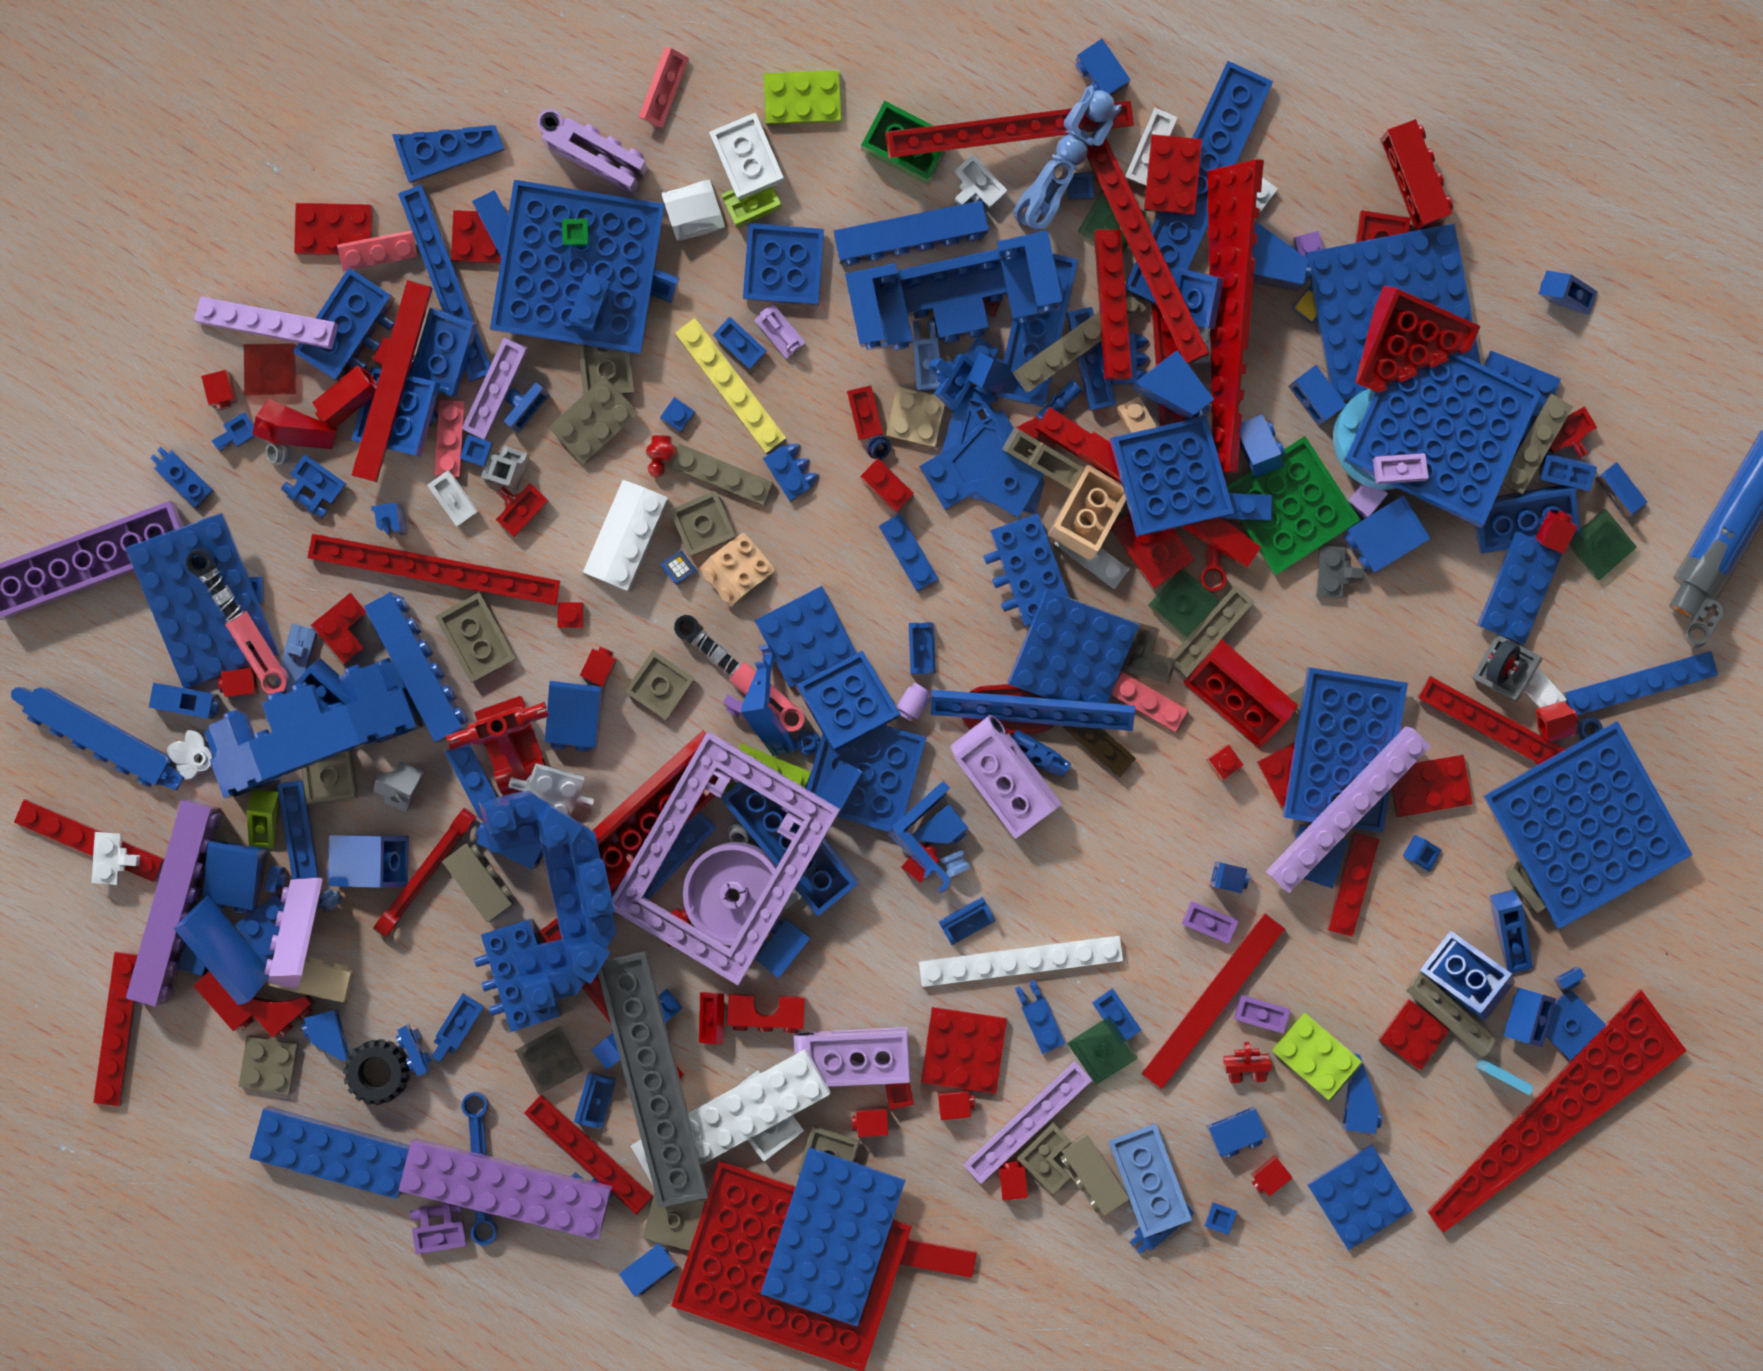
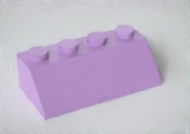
M323 879L290 880L289 888H283L280 902H284L285 907L283 912L278 911L275 926L280 927L278 936L273 935L270 950L275 951L273 960H267L264 973L269 975L268 983L295 989L299 988Z

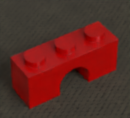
M729 993L727 1026H733L732 1030L748 1031V1027H758L760 1032H773V1028H783L784 1033H798L799 1029L804 1028L805 997L780 996L778 1010L771 1015H763L755 1008V994Z

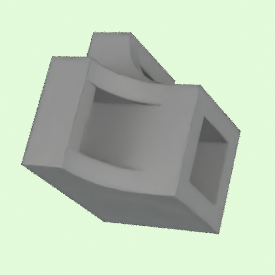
M504 446L500 455H488L481 478L518 491L530 455Z
M400 761L394 771L389 773L379 772L375 780L373 792L384 796L383 803L407 813L421 784L423 771Z

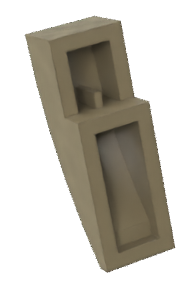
M1015 427L1002 448L1004 451L1071 490L1085 469Z

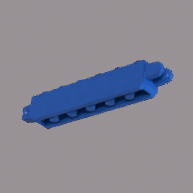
M15 687L11 690L10 697L18 704L24 706L22 712L28 715L27 720L38 726H41L43 723L51 727L50 733L60 738H63L64 735L72 739V745L81 750L88 748L94 751L93 756L105 763L108 760L117 764L115 769L126 775H129L131 772L139 776L137 781L148 787H151L153 784L178 790L183 782L184 776L171 767L172 760L167 754L56 692L43 687L34 689V691L27 690L24 687Z

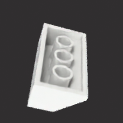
M623 480L583 573L630 592L669 499L647 488Z

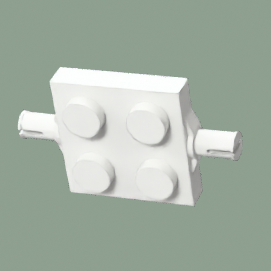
M537 763L526 781L511 777L509 782V788L521 791L529 790L571 816L572 811L577 805L591 809L594 801L593 798L580 796V791L585 781L582 775Z

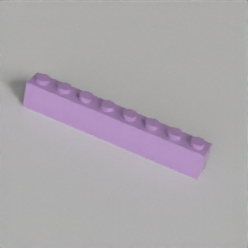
M1405 726L1265 873L1282 890L1290 893L1431 746L1413 728Z

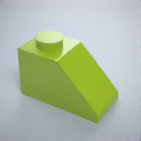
M253 789L246 811L249 846L274 849L279 817L278 792Z

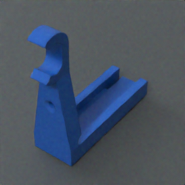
M770 644L759 645V649L763 653V660L755 662L757 671L742 704L741 714L772 756L789 754V752L795 753L797 744L768 705L770 703V680L774 662V651Z
M944 781L895 823L888 833L925 870L923 878H928L931 873H934L943 881V885L938 888V894L943 893L948 888L950 883L949 876L935 863L909 832H905L947 795L946 792L950 787Z

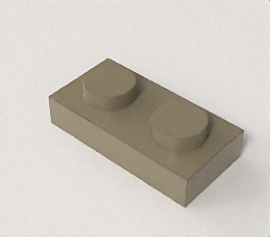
M1516 861L1510 865L1505 873L1509 884L1521 892L1523 901L1530 909L1533 908L1537 913L1543 910L1546 906L1541 901L1521 864Z

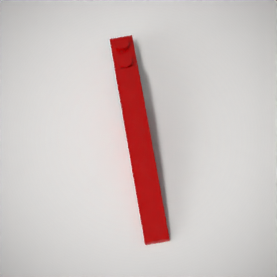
M1049 407L1035 430L1103 474L1122 484L1110 441L1094 431L1091 434ZM1223 518L1183 526L1184 529L1246 568L1249 567L1261 546Z

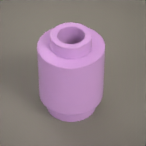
M915 682L911 687L908 686L896 706L900 709V716L910 722L912 718L918 720L930 701L928 697L931 692Z

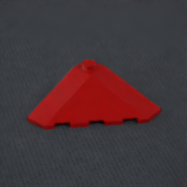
M1383 286L1373 310L1355 383L1374 392H1382L1387 389L1386 385L1393 381L1403 382L1418 375L1417 370L1425 366L1433 368L1448 361L1447 356L1459 351L1463 354L1471 350L1481 326L1398 288Z

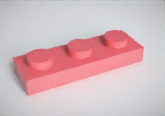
M664 48L639 114L640 119L655 127L663 128L689 59L687 56L672 48Z
M412 230L337 245L343 271H347L348 268L353 270L418 257Z
M439 400L435 476H441L450 470L454 477L461 478L462 459H460L463 449L464 430L462 427L464 425L466 404L464 401Z
M1123 672L1120 674L1111 693L1113 697L1127 705L1135 706L1136 710L1176 732L1188 711L1186 708Z

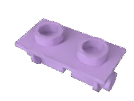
M774 304L769 308H765L760 313V316L754 320L786 359L805 344V341Z

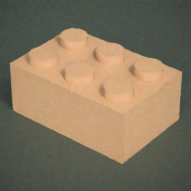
M1087 465L1047 536L1091 561L1098 553L1126 501L1122 484Z

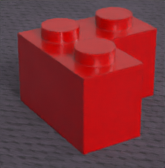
M350 592L309 625L341 664L346 663L363 649V646L348 630V627L362 617L366 610Z

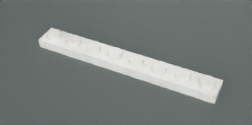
M1118 935L919 961L922 987L1120 962L1123 961L1120 936Z

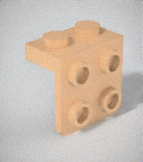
M742 533L710 556L699 570L702 572L705 580L710 582L717 590L720 598L732 607L747 592L774 572V567L745 533Z

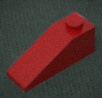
M267 399L255 416L252 435L273 444L332 449L338 428L322 423L320 420L271 399Z

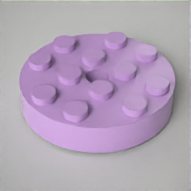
M724 843L705 852L690 867L683 886L684 907L694 927L721 944L732 946L777 866L762 849L747 843ZM730 888H734L738 892L742 891L739 900L731 898L729 894ZM783 908L781 914L779 915L777 921L775 922L774 926L777 924V922L779 921L780 917L782 916L783 911H784V908Z

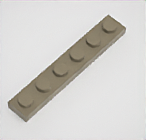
M1128 291L1126 292L1127 319L1129 322L1142 313L1146 307L1138 296ZM1100 311L1013 372V375L1027 394L1102 341Z

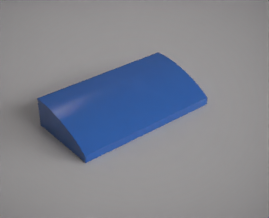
M1559 485L1524 491L1522 495L1513 493L1496 496L1482 528L1475 526L1480 553L1484 554L1509 549L1515 532L1536 539L1535 537L1549 511L1556 514L1558 511H1562L1572 516V521L1577 526L1572 538L1581 537L1576 488Z
M205 896L174 928L238 1005L249 1002L268 980L269 975L264 974L266 969L264 962L209 896Z

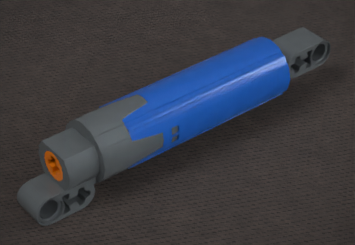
M1763 430L1758 434L1673 577L1681 586L1669 607L1693 620L1687 629L1685 637L1687 643L1695 648H1700L1708 642L1721 620L1723 607L1717 599L1763 523ZM1711 608H1714L1716 616H1712L1706 625L1703 623L1707 615L1705 610L1709 611ZM1700 629L1704 632L1705 638L1701 641L1694 640L1691 636V631Z

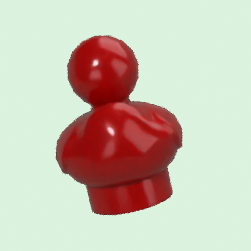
M651 436V444L646 448V456L652 460L647 465L648 473L652 477L657 478L664 474L665 465L661 461L665 460L668 462L677 456L671 436Z

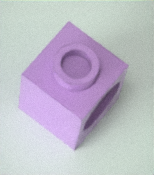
M1360 484L1349 497L1348 502L1353 510L1365 519L1371 515L1388 493L1383 489H1375Z

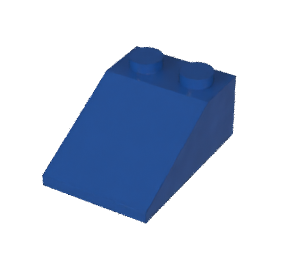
M1452 931L1449 932L1420 969L1431 981L1484 1022L1515 983L1512 973Z

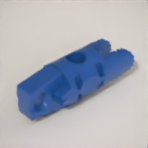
M1019 730L1015 731L1013 735L1015 742L1032 764L1061 777L1066 775L1071 765L1069 761L1064 759L1055 750Z

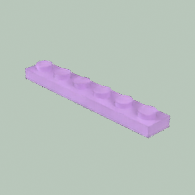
M200 297L194 321L199 324L328 349L333 347L339 326L331 321L206 297Z
M1075 1061L1071 1063L969 1158L963 1166L982 1184L1085 1088L1092 1079Z

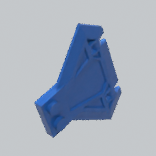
M969 387L957 409H953L942 453L919 466L944 510L966 497L991 503L976 494L975 491L1000 448H1003L1014 429L1003 409L997 413L994 411L991 404L996 402L997 399L991 392L985 394ZM981 410H983L987 417L983 421H981L977 414ZM1043 477L1024 507L1023 512L1037 514L1045 484Z

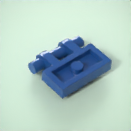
M304 454L290 474L298 481L294 486L285 482L281 490L288 494L290 500L293 502L298 501L305 506L307 512L312 515L316 514L323 519L328 510L321 506L322 501L325 499L333 504L347 483ZM305 486L316 493L313 499L302 493Z

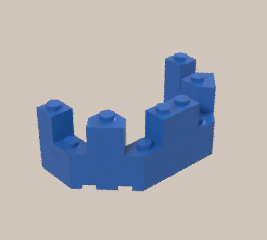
M1048 230L997 241L998 249L911 268L898 270L896 263L846 273L845 277L859 345L861 348L866 347V350L894 348L895 351L908 349L909 344L914 343L909 316L914 315L915 319L925 318L932 311L934 312L939 339L945 340V343L959 341V336L970 335V338L985 335L984 331L989 330L983 301L988 300L989 303L1002 301L1003 296L1007 295L1013 322L1019 321V324L1033 322L1035 317L1058 310V305H1063Z
M386 658L376 662V664L362 668L359 665H355L345 669V674L339 676L349 704L343 706L341 702L326 707L327 712H324L315 685L307 686L306 682L292 686V692L283 695L282 691L268 695V701L262 702V706L270 724L271 733H269L268 729L254 733L248 714L239 713L238 710L228 712L223 715L224 719L208 726L209 730L204 732L214 757L210 759L223 798L240 796L253 791V789L256 790L280 781L281 776L364 745H376L422 728L423 726L415 704L391 659Z
M529 790L480 801L479 805L490 853L541 842L562 939L513 950L512 955L522 1000L529 1012L555 1006L554 1000L577 995L585 981L590 984L592 983L610 954L607 947L616 934L612 915L615 910L605 864L599 855L595 833L589 827Z

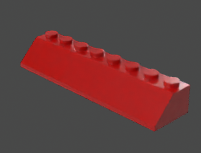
M704 730L697 734L592 830L596 836L600 858L605 864L610 892L625 877L706 735ZM713 774L710 782L716 784L719 777ZM705 789L687 822L714 799L716 795Z

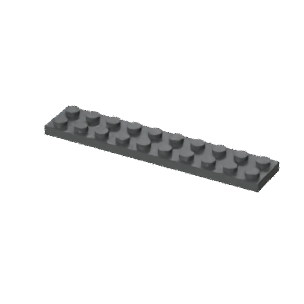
M647 951L608 959L600 968L598 975L658 1206L661 1208L708 1198L709 1191Z

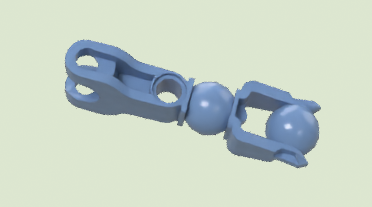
M1090 85L1085 89L1081 100L1076 102L1064 120V127L1067 129L1068 135L1058 141L1057 155H1052L1053 160H1050L1045 165L1036 181L1022 194L1014 208L1013 215L1018 223L1040 230L1049 225L1058 211L1060 199L1072 180L1074 170L1078 169L1076 165L1081 164L1086 159L1088 146H1099L1104 142L1113 125L1114 118L1121 111V105H1115L1114 99L1108 92L1103 90L1094 91L1093 86ZM1084 113L1091 121L1099 123L1090 137L1085 130L1078 128ZM1061 165L1063 169L1062 175L1056 178L1055 170ZM1029 206L1026 211L1025 218H1023L1022 210L1025 207ZM1041 214H1043L1041 222L1036 223Z

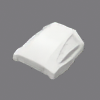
M710 180L701 181L668 192H661L677 242L703 236L725 228Z

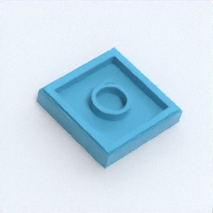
M1479 1059L1475 1066L1527 1095H1530L1534 1088L1533 1085L1483 1059Z

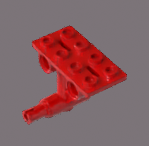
M517 696L477 710L474 713L477 721L470 723L467 726L468 729L446 735L447 742L458 739L457 742L448 745L451 751H454V749L472 743L477 746L484 744L494 769V777L500 793L506 796L523 792L509 788V782L511 777L526 781L532 774L536 763L546 766L532 722L549 717L548 710L537 713V711L546 709V704L543 701L526 708L523 697Z

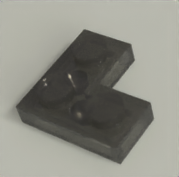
M1138 623L1139 628L1121 671L1169 684L1176 660L1153 653L1160 631L1159 628Z

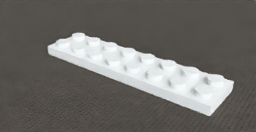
M806 1048L689 1112L701 1164L830 1095L831 1092ZM640 1139L633 1143L631 1148L652 1183Z

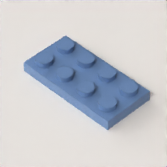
M1157 1124L1108 1141L1144 1238L1192 1221Z

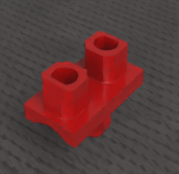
M1249 1042L1243 1043V1049L1234 1050V1055L1223 1056L1224 1068L1231 1084L1243 1082V1072H1252V1079L1255 1082H1266L1268 1071H1272L1269 1053L1260 1054V1048L1250 1049Z

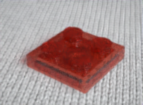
M244 344V395H296V354L293 353L296 344Z

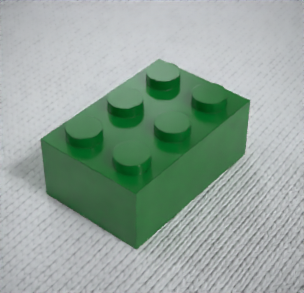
M885 100L861 144V151L929 185L946 152L941 151L889 158L886 132L934 125Z

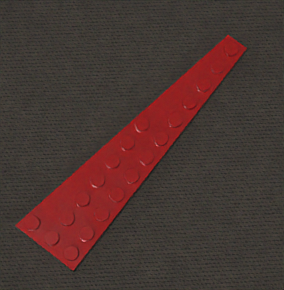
M1260 159L1207 171L1209 275L1224 278L1215 329H1210L1212 397L1214 398L1211 408L1212 436L1223 474L1234 473L1238 469L1242 415L1238 411L1239 404L1244 399V390H1241L1240 387L1241 376L1246 374V365L1243 364L1244 349H1248L1253 275L1255 271V259L1252 256V248L1257 244L1258 234L1254 233L1255 218H1259L1260 208H1256L1257 193H1261L1264 166V160Z
M1641 989L1606 1023V1026L1553 1078L1426 1211L1442 1233L1446 1232L1687 1052Z

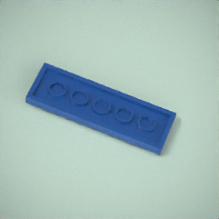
M1053 254L1063 305H1058V310L1035 317L1034 321L1030 323L1019 324V321L1012 322L1004 362L1012 367L1001 393H996L995 397L1045 407L1052 377L1027 394L1013 375V372L1061 339L1078 259Z

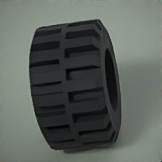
M384 1039L370 1040L359 1045L350 1053L351 1055L345 1061L346 1067L343 1068V1074L346 1076L343 1080L345 1085L348 1084L350 1088L348 1089L349 1093H353L356 1096L355 1099L358 1101L363 1100L365 1101L364 1104L381 1105L392 1101L405 1090L406 1084L410 1080V1068L406 1061L408 1056L402 1053L403 1049L400 1046L397 1047L394 1045V1042H387ZM373 1057L382 1058L391 1069L389 1082L381 1087L371 1085L364 1077L363 1069L365 1062Z

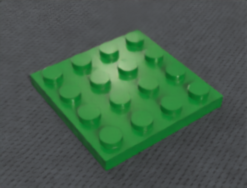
M1306 436L1284 449L1285 456L1282 457L1283 467L1258 477H1254L1252 471L1227 486L1229 494L1272 495L1271 521H1238L1250 539L1261 546L1259 553L1274 576L1360 521Z

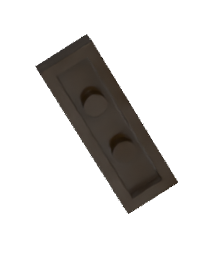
M1074 726L1062 727L1118 777H1121L1136 760L1129 751L1104 729Z

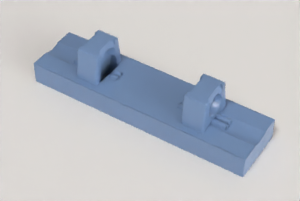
M293 623L281 661V667L285 668L289 675V681L284 691H282L283 694L292 692L291 687L296 685L295 682L308 668L317 636L313 629ZM277 676L275 685H280L281 679Z

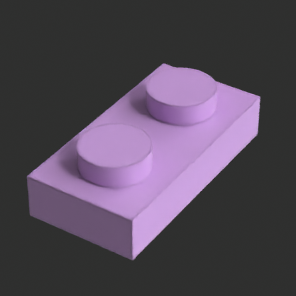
M1425 453L1380 456L1373 459L1376 484L1416 482L1428 479Z

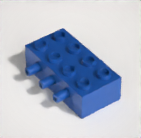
M348 268L316 316V319L335 322L339 325L332 349L298 343L293 353L337 382L347 374L351 367L360 366L366 369L367 364L357 357L365 345L375 352L378 350L381 343L371 336L379 324L389 331L394 327L395 322L385 315L396 299L351 268Z
M1039 513L990 531L996 551L983 555L985 563L990 564L1000 560L1005 574L993 578V585L995 588L1009 584L1013 595L1012 599L1001 602L1003 612L1017 608L1023 625L1026 627L1031 625L1045 589L1069 597Z
M533 918L481 934L486 954L475 957L474 963L476 967L490 964L494 978L482 982L481 985L484 992L497 988L502 1002L489 1006L491 1016L505 1012L510 1031L513 1032L563 1015L558 999L554 1000L555 1006L529 1012L522 1000L512 951L540 944Z

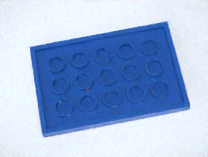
M223 512L126 547L127 554L183 688L220 676L221 672L237 670L250 665L226 627L227 617L223 611H220V606H216L214 603L215 601L211 598L213 596L212 593L208 592L209 588L205 583H202L199 577L197 578L196 575L190 573L186 567V558L196 547L204 546L213 552L215 564L217 565L216 568L219 571L218 576H222L223 584L227 585L234 596L233 600L237 605H240V611L248 612L274 656L279 654V649ZM194 556V561L198 566H206L207 561L203 556Z
M1307 667L1283 812L1284 818L1314 822L1400 733L1408 686L1407 682ZM1390 789L1353 828L1383 833Z
M809 1147L760 1294L858 1326L906 1179Z

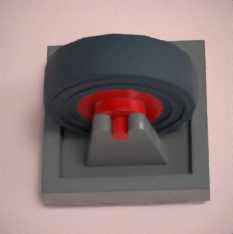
M1497 634L1473 674L1472 679L1518 702L1543 659L1541 656Z

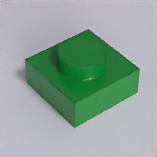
M562 219L563 246H589L588 219Z

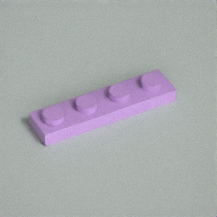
M507 337L503 338L462 427L463 430L483 440L487 439L527 353V347Z

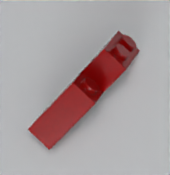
M210 971L193 985L232 1031H236L239 1028L244 1031L254 1022L252 1019L254 1016L272 1038L278 1034L281 1037L287 1034L293 1028L291 1023L296 1018L300 1020L305 1018L312 1011L310 1006L315 1003L309 995L286 1001H272L254 996L249 1002L238 1005Z

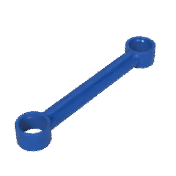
M474 1091L464 1097L461 1107L469 1120L471 1152L486 1155L483 1114L487 1111L489 1103L483 1093ZM476 1095L483 1100L484 1107L479 1114L471 1113L467 1109L466 1101L469 1097ZM475 1210L476 1223L471 1229V1237L479 1245H488L497 1237L498 1227L491 1220V1214ZM481 1223L490 1224L494 1230L492 1238L488 1241L481 1240L476 1235L475 1229Z

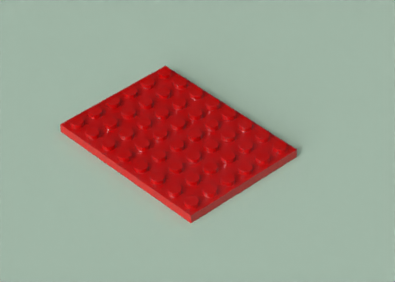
M720 1160L671 1307L859 1371H864L912 1225L895 1219L892 1220L858 1326L771 1298L760 1293L796 1186Z

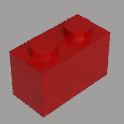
M878 458L860 476V479L896 514L914 496V492Z

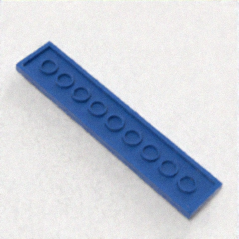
M1227 61L1192 137L1202 139L1195 214L1191 216L1158 212L1150 229L1175 283L1178 269L1188 270L1208 226L1207 171L1237 163L1273 83L1272 80L1230 61ZM1135 262L1125 284V291L1156 304L1137 262Z

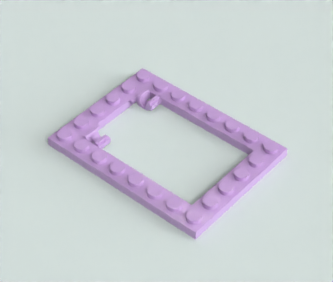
M708 731L612 898L614 910L616 913L739 985L841 809ZM713 774L719 777L716 784L710 782ZM732 779L737 783L741 781L783 806L782 810L786 811L787 815L777 832L792 840L731 948H728L644 898V895L704 790L706 789L720 798L727 784ZM794 822L800 825L797 833L790 830Z

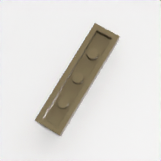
M1553 394L1548 396L1514 455L1503 480V485L1520 495L1524 493L1573 408L1572 405Z
M679 444L677 456L673 458L670 465L675 470L764 506L773 484L772 481L683 444Z
M1235 585L1167 661L1185 677H1188L1251 607L1254 601Z
M1420 971L1406 991L1481 1057H1485L1492 1049L1497 1037Z

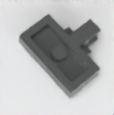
M1319 547L1317 597L1342 598L1343 584L1349 585L1350 579H1363L1364 568H1351V562L1345 561L1346 547Z

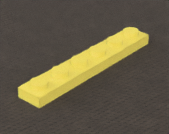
M695 318L675 332L676 336L766 454L786 440L784 434Z

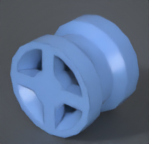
M963 849L940 859L941 863L946 866V874L949 877L971 868L970 864L964 859L965 852Z

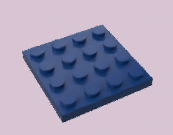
M1207 416L1115 436L1110 439L1137 537L1226 517L1234 513Z
M1045 589L1007 682L1009 685L1048 699L1107 703L1137 633L1139 624Z
M883 725L833 752L822 733L806 789L820 797L839 760L847 762L863 772L837 817L889 832L891 827L905 814L927 737Z

